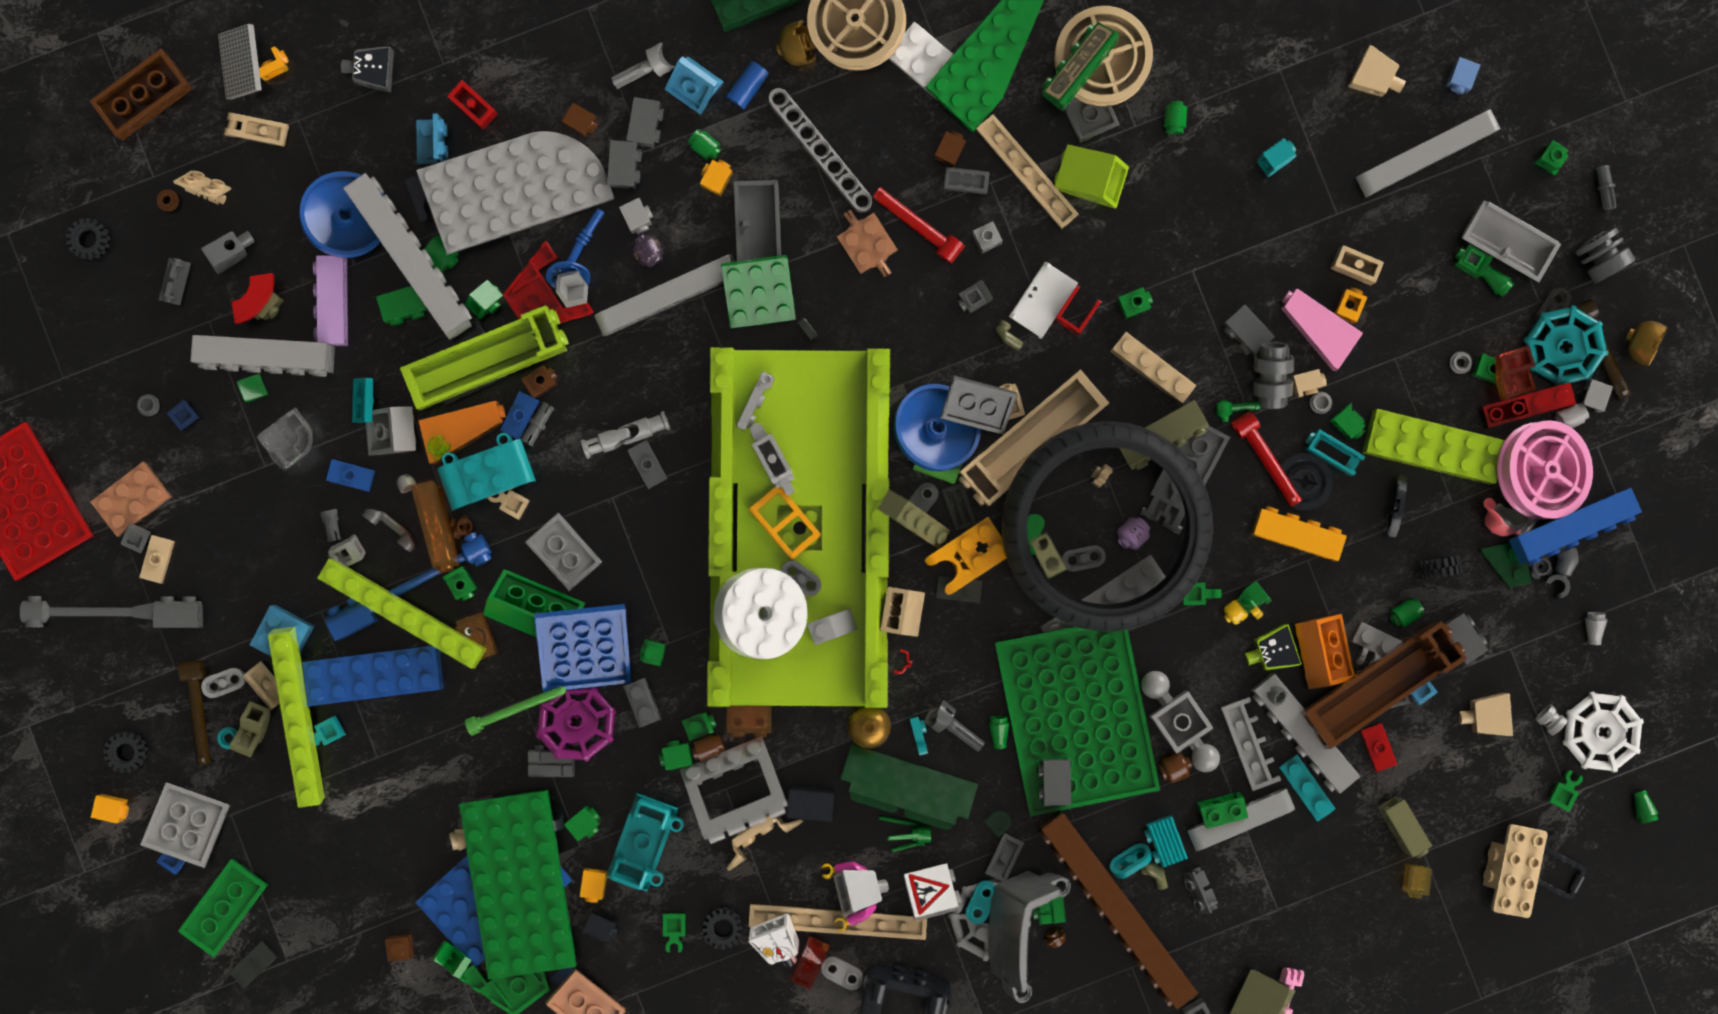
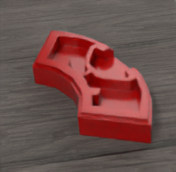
M273 273L250 276V286L246 294L232 302L235 324H242L255 318L270 301L274 288Z

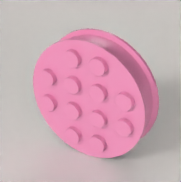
M1541 421L1522 425L1507 437L1498 456L1497 476L1505 499L1518 513L1531 519L1544 520L1567 516L1582 505L1591 488L1593 465L1588 447L1574 429L1557 421Z

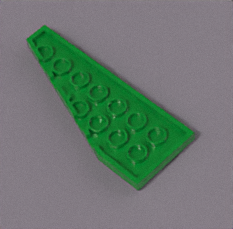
M1000 0L924 86L971 132H974L1002 100L1044 0Z

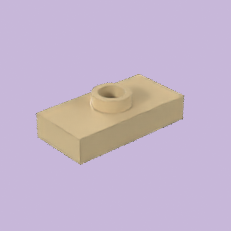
M151 535L139 578L163 584L175 541Z
M261 661L242 676L270 710L280 703L276 679Z

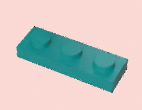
M1297 754L1278 766L1317 822L1335 810L1333 804Z

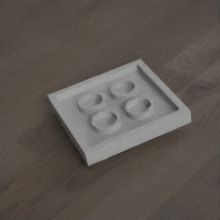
M166 782L140 845L205 868L230 805Z

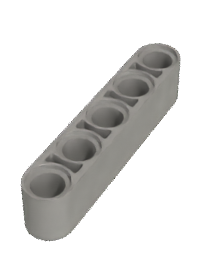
M1287 788L1280 789L1245 804L1248 813L1247 819L1209 829L1205 828L1204 822L1189 828L1187 832L1195 851L1210 847L1295 810Z

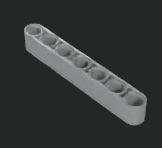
M781 88L772 90L769 95V102L774 112L852 208L858 213L868 212L872 206V198L868 191L790 95ZM781 95L785 98V102L777 105L773 102L774 97ZM795 112L799 115V118L795 122H790L787 120V115ZM804 129H809L813 132L812 137L809 139L802 138L800 134ZM818 146H823L827 152L823 156H818L814 150ZM837 163L841 168L839 172L831 173L828 170L829 165ZM846 180H851L855 185L853 189L845 190L842 187V183ZM859 197H865L868 200V204L865 207H859L856 204V200Z
M1490 109L1357 176L1356 180L1365 197H1368L1495 133L1501 128Z
M733 254L723 256L597 313L594 317L602 335H610L723 284L721 264L736 262Z

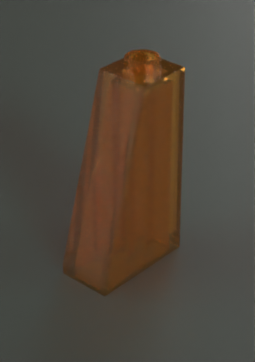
M434 481L413 485L411 489L432 567L440 572L452 571L453 567L459 566L452 527L450 526L444 490Z

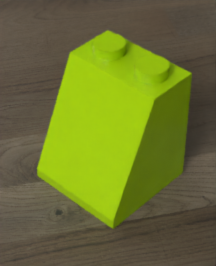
M1067 145L1066 151L1061 156L1062 164L1060 170L1055 175V187L1063 193L1116 209L1129 166L1116 155Z

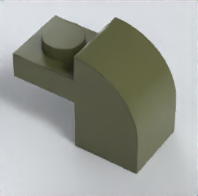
M251 701L248 703L240 718V728L230 744L231 750L251 758L267 730L270 721V709Z

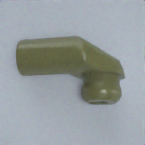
M1004 320L1000 321L999 325L996 326V332L1004 343L1018 351L1022 347L1023 341L1008 332L1011 328L1009 323Z
M1150 862L1141 868L1143 875L1155 878L1157 890L1168 888L1165 872L1161 866Z

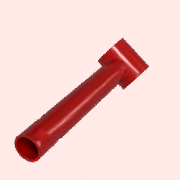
M881 187L874 194L873 198L938 247L936 253L948 263L952 264L964 249L965 245L950 234L946 238Z
M1248 411L1232 421V427L1241 439L1247 438L1289 505L1292 507L1302 501L1257 429L1261 426L1253 412Z

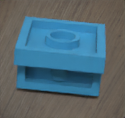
M682 56L678 60L665 90L698 114H701L705 110L710 98L720 89L723 81L690 57L684 58Z

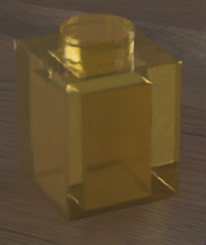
M1405 864L1402 891L1409 893V897L1422 899V895L1429 896L1432 869L1426 866Z

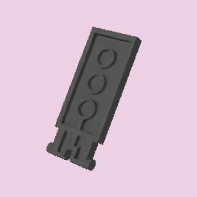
M1212 427L1207 428V432L1199 437L1193 436L1187 439V443L1179 447L1196 468L1204 485L1208 481L1230 439L1229 436ZM1163 469L1149 494L1153 498L1148 508L1143 506L1140 515L1155 523L1158 522L1161 516L1165 519L1161 526L1179 535L1183 528L1179 524L1185 515L1184 506L1175 483Z

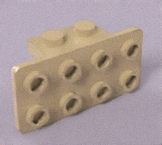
M1510 824L1507 828L1504 844L1491 842V847L1488 851V862L1483 875V885L1495 889L1491 906L1492 911L1524 918L1531 916L1547 840L1546 831Z

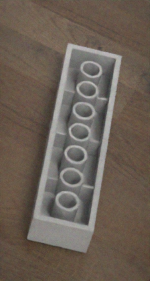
M365 173L345 186L344 190L448 339L451 341L472 326L469 322L472 319L470 313L463 303L460 305L456 303L459 301L456 293L450 285L445 287L444 284L447 281L437 267L434 269L431 267L434 263L425 249L419 250L421 244L412 231L407 233L408 225L400 213L396 215L393 213L396 211V208L387 195L382 197L381 194L384 191L374 176L369 178Z

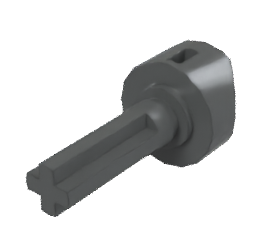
M943 700L940 707L929 710L924 722L937 733L942 732L946 728L977 752L984 746L985 742L954 719L956 709Z

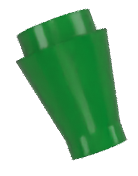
M1490 265L1482 275L1495 294H1499L1501 297L1514 285L1511 281L1512 278L1495 270Z
M1005 715L991 716L990 722H988L993 748L995 749L1007 747L1006 742L1010 722L1007 721V716Z
M1647 791L1633 794L1637 820L1639 819L1641 824L1658 820L1657 814L1659 813L1648 796Z

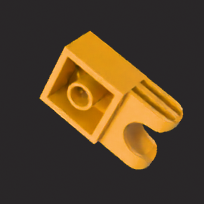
M987 517L926 557L924 561L929 566H933L941 561H948L954 565L956 569L955 577L944 589L945 593L950 595L1006 559L1001 535L989 517ZM978 542L980 544H985L986 548L984 549V554L983 552L976 551V548L978 547L976 544Z

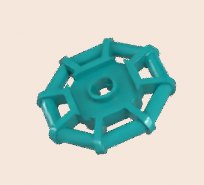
M1574 305L1547 313L1542 312L1540 318L1528 336L1524 337L1523 341L1526 343L1531 372L1535 371L1553 382L1555 386L1592 379V374L1603 358L1608 355L1601 320H1595L1577 309V306ZM1569 317V321L1566 324L1554 326L1551 320ZM1576 318L1590 327L1584 331L1574 325V319ZM1547 323L1550 330L1543 340L1536 339ZM1592 332L1594 333L1597 348H1590L1588 335ZM1563 341L1572 343V347L1569 348V352H1565L1564 349H1560V346L1563 345ZM1535 345L1543 346L1545 358L1540 361L1538 360ZM1589 353L1595 354L1585 369L1582 365L1584 359ZM1546 363L1553 364L1559 369L1558 374L1553 373L1543 367V365ZM1578 367L1581 371L1563 376L1564 370Z

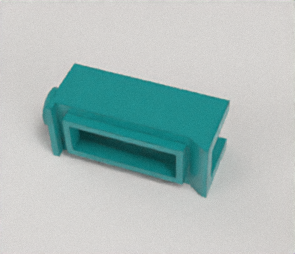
M1320 429L1316 430L1315 433L1311 432L1305 441L1308 444L1305 450L1320 457L1348 476L1355 475V468L1365 458L1364 455ZM1322 440L1349 456L1350 458L1346 465L1340 464L1315 449L1318 442Z

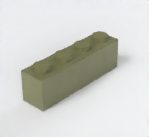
M1194 400L1145 428L1161 435L1179 448L1187 443V439L1193 436L1199 437L1206 433V429L1210 426ZM1120 448L1132 470L1144 468L1149 464L1148 461L1151 460L1149 457L1138 452Z
M891 490L887 492L877 508L937 549L946 541L947 535L950 532L948 528Z

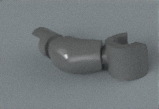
M1565 545L1559 548L1561 552L1556 554L1555 571L1557 573L1545 581L1548 584H1551L1554 580L1562 582L1563 590L1557 594V599L1565 597L1570 591L1571 586L1567 576L1571 577L1579 562L1576 547L1567 549Z

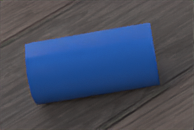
M751 61L728 92L726 98L744 110L767 79L769 73L762 66Z

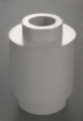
M1581 402L1556 411V416L1553 418L1554 421L1574 428L1585 423V420L1589 419V413Z

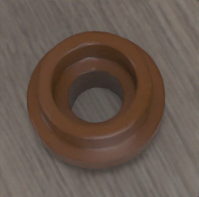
M163 190L157 196V205L163 211L171 212L178 207L179 196L173 190ZM169 196L171 201L169 204H165L164 199Z

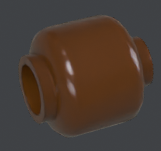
M1173 752L1161 758V763L1158 764L1163 779L1168 780L1170 783L1188 778L1190 775L1189 769L1193 768L1189 756L1184 757L1182 752Z

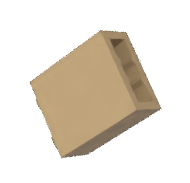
M888 587L881 631L918 636L925 593Z

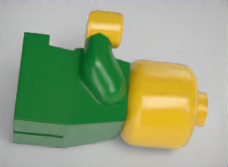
M1255 581L1243 591L1237 600H1233L1224 607L1226 614L1224 618L1228 623L1232 621L1233 624L1238 625L1251 612L1259 620L1263 617V613L1259 609L1260 606L1264 603L1269 604L1272 600L1259 583Z

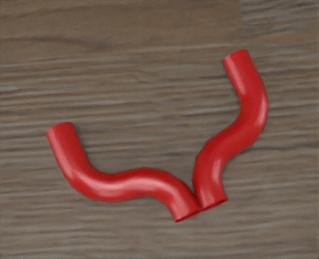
M900 649V652L906 654V661L909 664L905 665L901 671L895 670L894 673L902 674L906 668H911L912 661L909 660V652L907 650Z

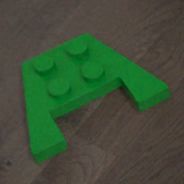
M473 964L458 978L460 981L471 986L476 992L490 999L492 1003L508 1014H519L550 990L545 971L495 978L488 982L480 970Z

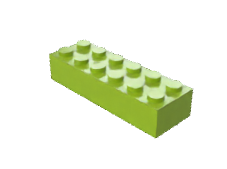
M1375 409L1371 413L1362 453L1491 485L1497 483L1498 456L1505 440Z

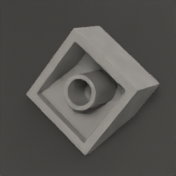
M387 407L372 410V422L366 423L368 456L416 451L412 407Z

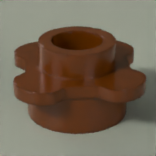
M463 515L459 519L452 518L450 520V526H452L455 539L472 534V523L467 516Z
M1061 927L1053 928L1046 933L1043 939L1047 941L1045 943L1047 946L1057 948L1066 941V934Z

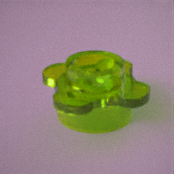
M442 435L431 438L427 444V452L433 454V458L437 461L441 460L442 455L451 448V444L446 442Z

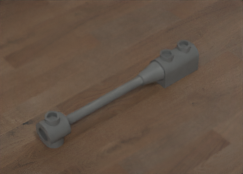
M28 596V601H22L20 606V619L22 623H25V627H43V624L47 622L50 616H133L134 618L153 620V628L203 627V606L201 601H196V597H182V601H174V597L162 596L160 601H155L154 603L134 606L133 608L50 607L47 601H41V596Z

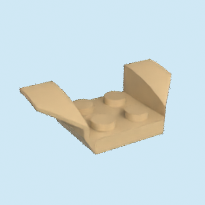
M769 813L766 814L767 821L751 828L748 826L746 830L739 832L733 837L732 844L736 855L727 867V870L730 871L747 860L739 846L742 845L744 848L755 841V835L758 833L764 835L772 830L774 827L773 823L777 822L781 829L787 833L804 821L799 819L784 824L780 816L771 819Z

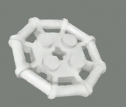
M1593 691L1589 692V695L1571 710H1567L1568 721L1566 723L1563 745L1567 746L1580 762L1581 768L1608 770L1614 773L1634 755L1640 753L1641 729L1644 721L1639 718L1627 703L1625 696L1597 694ZM1599 703L1614 704L1612 711L1601 710ZM1591 704L1593 705L1594 711L1585 718L1579 716ZM1620 709H1622L1623 712L1627 715V717L1631 720L1630 722L1625 723V721L1621 718V716L1618 714ZM1577 720L1581 722L1580 736L1574 738L1575 722ZM1601 727L1609 729L1606 732L1608 735L1606 738L1599 736V729ZM1630 727H1632L1631 744L1626 742L1627 738H1625L1626 732ZM1581 741L1589 750L1587 756L1584 755L1576 743ZM1623 746L1628 749L1615 759L1614 753ZM1595 754L1607 755L1608 762L1593 760Z

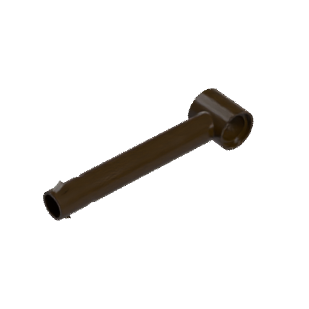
M1591 299L1577 305V309L1592 318L1599 317L1598 309ZM1574 319L1576 326L1583 325L1585 330L1590 327L1580 320ZM1592 332L1588 337L1593 348H1597L1594 333ZM1605 341L1608 355L1603 358L1601 364L1618 399L1621 400L1630 396L1631 392Z
M203 660L180 662L178 664V674L180 681L187 683L197 765L210 764L200 680L205 679V665Z

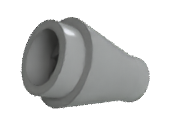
M1587 613L1585 624L1588 644L1601 645L1607 623L1605 613Z

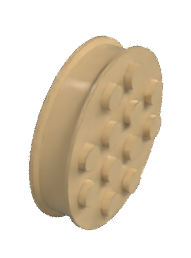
M811 0L807 14V25L812 42L828 61L848 70H866L882 64L898 49L906 29V13L902 0Z
M1096 6L1078 13L1064 26L1055 47L1054 63L1056 69L1063 59L1065 61L1069 59L1072 55L1069 51L1076 42L1081 44L1085 39L1083 34L1091 24L1095 26L1097 22H1100L1119 33L1118 43L1075 95L1079 101L1089 105L1112 106L1126 101L1142 87L1152 66L1153 48L1146 28L1131 13L1117 7Z

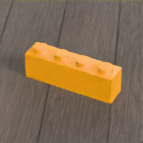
M1268 506L1265 509L1258 510L1251 535L1332 561H1339L1347 537L1341 534L1342 530L1330 526L1327 530L1320 527L1321 523L1308 520L1305 523L1299 521V516L1290 513L1283 516L1278 514V509Z

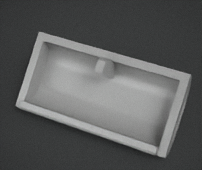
M1485 200L1473 214L1461 237L1463 240L1538 283L1561 245L1552 237Z

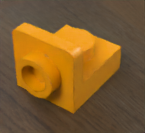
M275 46L271 50L276 60L265 61L259 68L260 77L264 81L289 70L286 65L289 62L283 50L279 51Z

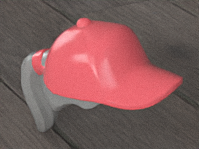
M1487 498L1483 502L1488 510L1485 517V525L1494 534L1500 536L1521 535L1531 531L1538 521L1537 519L1523 516L1515 509L1506 508L1502 504L1497 505L1492 498Z

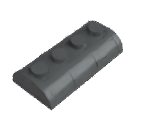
M778 180L734 181L737 261L781 256Z

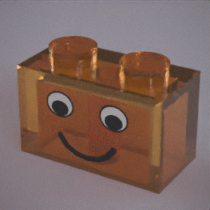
M484 612L456 621L457 626L455 627L457 632L486 648L481 660L499 654L486 616L483 615Z

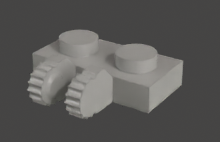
M1363 622L1359 623L1351 642L1362 647L1356 663L1359 665L1365 661L1368 650L1374 652V656L1369 663L1371 664L1402 642Z

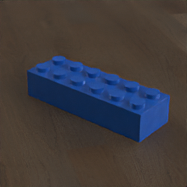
M434 646L302 662L307 706L444 689L440 650Z

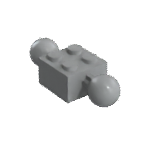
M1160 671L1148 672L1141 682L1142 691L1147 697L1157 699L1162 705L1152 712L1149 717L1173 752L1178 753L1189 745L1193 751L1192 763L1197 770L1201 772L1215 770L1220 762V754L1214 746L1204 744L1200 739L1201 736L1213 729L1206 716L1188 691L1184 690L1172 698L1168 692L1170 687L1168 677Z

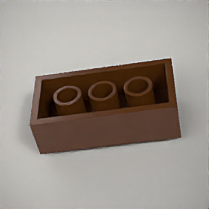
M159 49L91 99L90 103L113 134L123 141L190 92L193 87L164 50Z

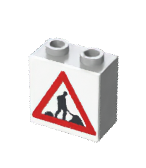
M947 864L904 874V881L915 921L958 911V904H961L959 891H954L952 883L956 882L953 869L949 870Z

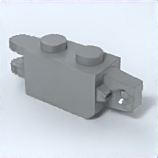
M753 423L750 431L755 443L752 446L772 483L775 484L776 488L782 486L787 496L793 494L795 490L790 481L794 480L793 473L772 434L767 436L761 424Z

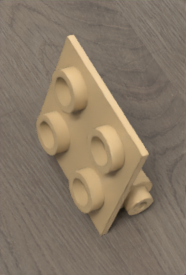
M190 171L173 182L185 188V191L199 197L203 195V199L208 198V201L215 204H224L226 196L223 194L231 190V187L226 186L223 181L209 179L199 171Z

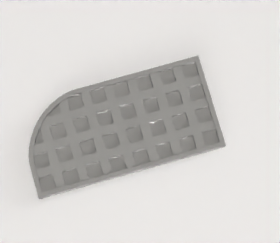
M539 131L529 133L416 171L447 255L614 200L611 187L607 185V176L604 168L595 154L574 138L555 132Z

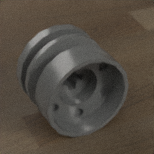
M1617 228L1597 234L1584 242L1575 251L1577 256L1586 252L1589 254L1588 257L1581 261L1582 264L1594 262L1595 265L1587 271L1594 284L1606 279L1636 260L1629 247L1618 251L1617 246L1624 240L1623 237L1612 241L1611 237L1619 233Z

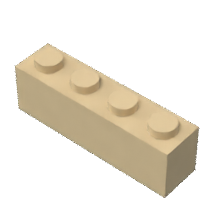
M1127 332L1122 335L1110 351L1179 405L1184 403L1196 387L1193 382Z

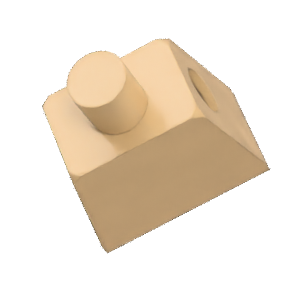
M1370 45L1366 49L1348 87L1382 97L1386 94L1388 88L1400 93L1406 81L1395 76L1399 65Z
M1499 693L1471 700L1469 711H1459L1460 724H1472V731L1476 733L1513 736L1510 694Z

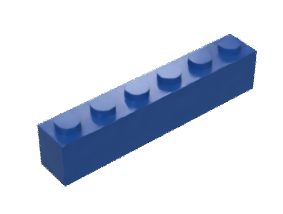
M1629 488L1514 537L1509 541L1519 564L1528 562L1529 565L1542 561L1540 557L1547 554L1548 557L1560 553L1559 548L1565 545L1569 549L1580 544L1579 539L1585 538L1587 541L1599 536L1597 532L1602 529L1604 532L1611 531L1617 528L1616 523L1622 521L1624 525L1636 520L1634 515L1642 511L1632 488Z

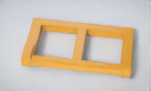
M774 487L748 509L791 561L821 536L820 532L781 487ZM779 493L793 512L772 529L758 510ZM798 516L813 534L791 551L777 535V532Z

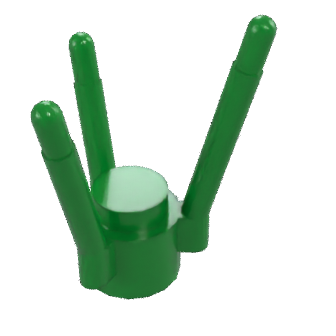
M879 816L880 820L916 827L912 828V834L888 836L887 840L889 841L905 839L915 841L891 849V852L916 846H925V843H931L930 825H924V823L919 821Z

